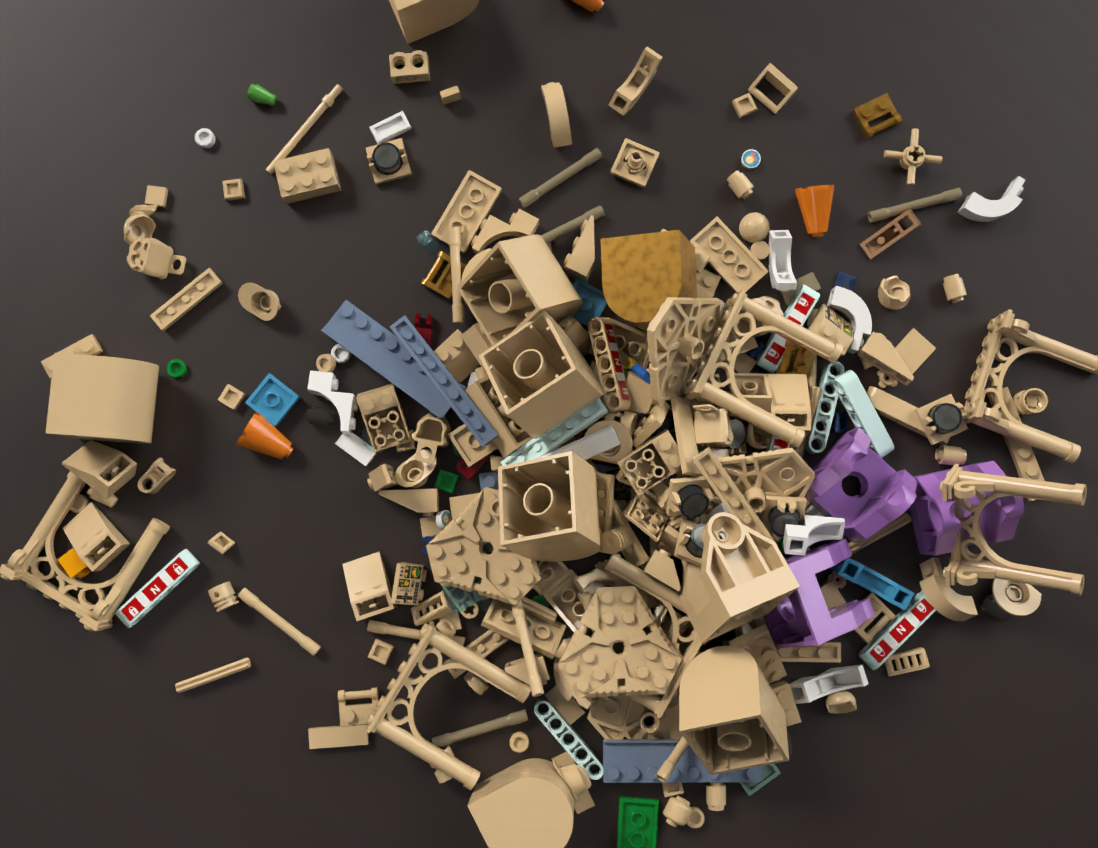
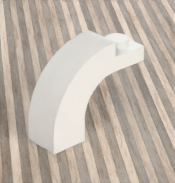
M1018 176L1011 181L1004 195L999 200H988L973 192L966 197L957 213L978 222H990L1002 218L1014 210L1023 200L1018 196L1024 189L1022 185L1025 179Z
M789 230L769 231L768 245L770 252L768 262L772 288L783 292L796 290L797 282L791 268L792 236Z
M835 286L831 289L827 307L842 312L849 319L853 329V341L846 352L854 354L861 350L864 339L862 337L866 338L871 335V315L868 307L857 294L848 289Z

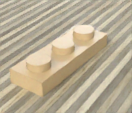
M91 334L57 353L96 356L103 352L95 335ZM54 355L41 361L51 379Z

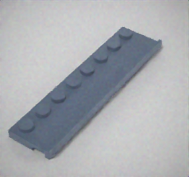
M345 300L321 331L441 420L444 419L451 406L398 337ZM457 381V383L461 386L463 390L467 389L464 385Z
M603 739V783H663L655 775L664 761L668 759L680 739ZM689 745L666 783L762 782V766L710 775Z

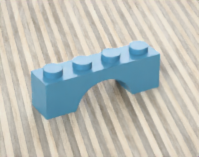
M850 557L831 567V570L838 575L870 590L903 610H906L915 594L904 586Z

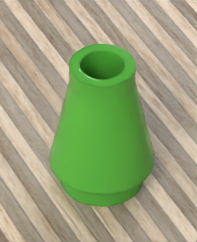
M251 84L247 93V98L251 99V102L274 106L277 99L276 95L270 93L259 84Z

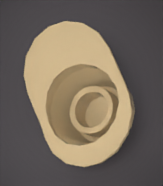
M246 283L239 289L238 298L242 307L264 321L273 319L277 314V310L281 308L277 294L271 290H266L255 283Z
M425 449L421 450L420 454L423 458H429L432 451ZM415 453L397 468L395 472L396 482L403 487L419 488L423 486L436 466V456L435 461L430 464L417 461Z
M553 759V764L558 773L570 787L576 801L579 802L578 796L591 787V781L584 768L575 764L561 767Z

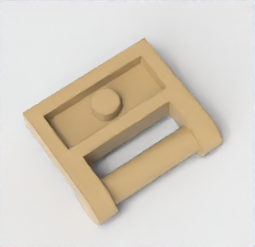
M872 592L864 599L869 598L875 616L854 629L868 645L873 641L872 638L889 621H893L896 618ZM883 612L884 616L866 633L864 629Z
M378 687L363 691H338L340 726L365 725L372 709L377 710L378 708L376 706L379 701ZM372 698V703L346 705V700Z

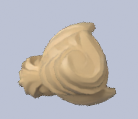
M135 205L130 209V217L124 224V241L131 245L141 237L152 238L155 223L149 216L156 211L157 205Z

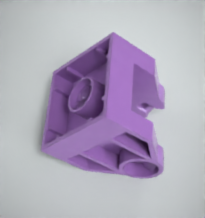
M859 427L844 433L812 468L815 478L804 496L823 516L844 518L843 534L850 541L866 540L888 523L900 517L911 506L917 496L915 491L918 481L905 469L896 472L869 447L871 438ZM847 476L858 477L861 483L860 495H846L841 486L842 479Z
M995 461L961 466L963 471L1006 476ZM951 469L914 476L918 481L915 491L917 496L909 507L920 554L936 556L953 552L957 532L961 528V522L954 515L953 508L956 503L954 497L952 500L948 499L945 502L943 501V493H940V483L945 480L947 472ZM983 491V492H984L985 495L987 496L988 494H990V493L993 492V491ZM976 495L967 499L973 505L980 503ZM999 497L984 507L981 513L980 526L986 542H1001L1014 538L1019 519L1024 514L1023 497ZM964 509V517L970 516L972 512ZM964 529L965 539L966 537L971 536L966 529Z
M846 538L807 550L806 556L793 555L784 558L800 587L769 614L763 616L776 648L819 645L858 628L865 621L875 616L869 598L861 601L853 600L828 609L816 579L815 573L833 567L852 556Z

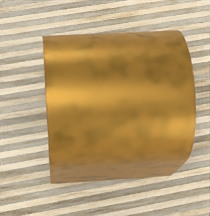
M680 230L601 239L603 293L607 304L619 317L647 332L649 323L654 319L667 297L697 298L695 247Z

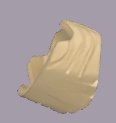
M898 276L884 278L878 289L880 303L889 309L905 307L911 297L908 284L901 281Z

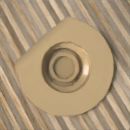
M614 420L596 422L587 430L584 437L612 425L620 445L590 458L618 465L617 462L632 451V437L628 429Z
M997 578L993 580V597L1005 612L1015 616H1026L1038 608L1041 601V593L1032 585Z

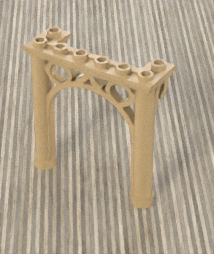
M741 289L725 302L723 306L725 312L721 317L723 323L721 327L718 326L713 334L715 340L713 344L710 343L705 351L707 356L697 367L699 372L697 377L686 384L683 390L685 393L683 398L689 400L696 398L698 401L710 405L714 403L786 441L789 446L796 449L802 442L805 431L752 404L743 397L734 377L736 356L742 345L750 337L765 332L779 334L832 363H835L840 357L843 346L836 342L832 343L747 297L746 290ZM740 319L749 323L750 332H739L737 324ZM755 320L767 326L756 328ZM731 331L737 339L731 343L725 342ZM721 351L724 353L725 362L727 363H716ZM717 368H723L726 372L727 380L723 383H719L714 379V373ZM729 385V388L733 395L719 388H723L724 386Z
M1008 309L994 319H991L987 329L989 332L982 342L983 350L976 361L978 366L971 376L972 385L966 392L965 399L967 400L965 406L961 409L962 412L967 413V418L964 421L967 424L973 423L1062 457L1064 461L1074 463L1080 455V445L1022 424L1010 414L1003 399V379L1010 364L1017 357L1026 353H1040L1098 375V355L1095 356L1028 330L1030 324L1024 320L1014 319L1015 314L1012 313L1013 310ZM1002 343L1010 346L1011 356L1004 357L1000 354ZM1017 343L1025 345L1027 348L1018 351ZM994 358L999 362H1004L998 364L996 368H991ZM989 378L991 381V387L994 388L984 389L987 379ZM986 393L992 394L996 404L992 408L986 407L987 403L984 402Z
M954 464L952 469L947 472L945 480L940 483V493H943V501L947 502L948 499L952 500L954 497L956 501L953 508L954 515L961 522V528L957 532L949 565L943 570L946 587L955 586L956 582L961 585L971 586L977 583V578H997L1070 591L1071 594L1081 596L1084 587V575L1016 564L998 556L988 546L982 535L980 518L982 510L989 502L1004 496H1016L1083 506L1087 492L1086 484L1076 483L1075 485L963 471L959 464ZM983 491H993V492H991L990 494H988V495L986 496ZM976 495L980 503L977 505L970 504L967 499ZM964 509L972 512L970 516L964 517ZM964 529H966L971 535L966 537L965 539ZM968 543L976 544L981 552L979 554L971 553L968 550ZM986 556L990 561L982 560V558Z
M70 471L67 475L68 479L26 546L22 550H16L9 558L8 563L0 566V576L7 581H25L27 587L43 592L42 595L45 598L56 600L59 602L60 607L76 612L75 615L80 618L79 622L84 624V628L95 632L113 626L112 617L164 534H167L170 526L161 520L152 518L122 569L112 579L99 584H91L70 578L58 563L53 547L54 536L58 527L86 484ZM45 546L47 557H38ZM41 561H49L51 572L47 576L38 570V565ZM56 576L59 581V587L48 580ZM113 585L106 597L102 588ZM72 589L80 590L78 599L68 592ZM90 589H95L99 596V600L95 605L88 602L85 598L86 592Z
M612 554L604 569L613 572L659 599L666 606L671 616L672 637L670 642L680 656L681 662L666 693L661 695L628 696L652 710L656 717L660 719L662 715L665 716L671 706L669 702L672 697L676 698L679 693V684L684 670L700 654L698 650L706 642H701L694 628L690 636H680L678 625L684 621H690L688 616H683L677 620L676 613L672 607L674 606L686 613L679 600L680 591L673 589L624 560L620 554ZM565 638L555 653V657L561 659L569 643ZM677 638L683 642H690L683 656L679 652L680 644L677 643ZM617 679L618 686L624 685V679Z
M430 621L429 624L425 623L420 630V641L418 644L414 643L408 652L411 655L408 661H403L397 670L400 672L397 679L392 678L387 687L389 690L386 697L382 695L376 705L378 707L377 710L372 709L365 723L368 725L366 732L380 734L463 783L465 788L472 790L481 772L428 742L418 732L414 722L413 709L420 689L432 676L451 668L468 670L521 703L527 699L531 688L529 684L520 681L438 632L434 622ZM427 645H430V646L433 647V648H428V649H426ZM441 652L457 662L442 664ZM429 653H434L438 657V666L432 669H427L422 664L423 659ZM418 662L419 669L426 674L410 678L409 675ZM403 685L408 689L407 698H410V702L404 698L395 700ZM397 704H404L407 707L408 715L402 719H395L392 716V710ZM409 722L412 734L399 727V725Z

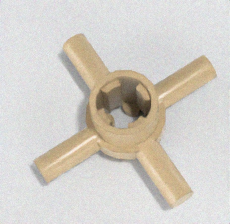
M917 128L911 130L910 146L903 152L889 150L884 152V158L899 159L901 167L908 170V186L915 185L916 168L921 166L923 162L942 163V156L925 155V150L918 145L919 129Z

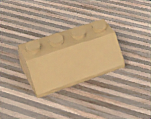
M488 376L475 381L464 390L498 434V437L493 441L504 458L533 439L506 415Z

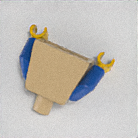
M627 357L626 359L630 360V365L623 364V368L629 369L626 375V382L631 405L626 411L637 413V417L644 413L647 414L651 405L660 406L664 401H656L651 398L649 372L639 364H636L634 359Z

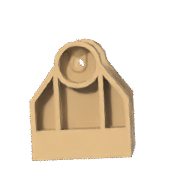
M725 512L712 516L702 529L704 547L701 567L681 559L683 575L679 600L702 643L769 614L800 587L776 543L743 525L734 515ZM718 533L724 534L725 539H720Z

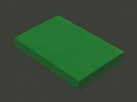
M619 796L616 848H656L659 799Z

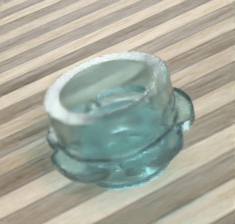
M429 230L420 233L416 237L418 245L422 244L425 247L433 241V235Z

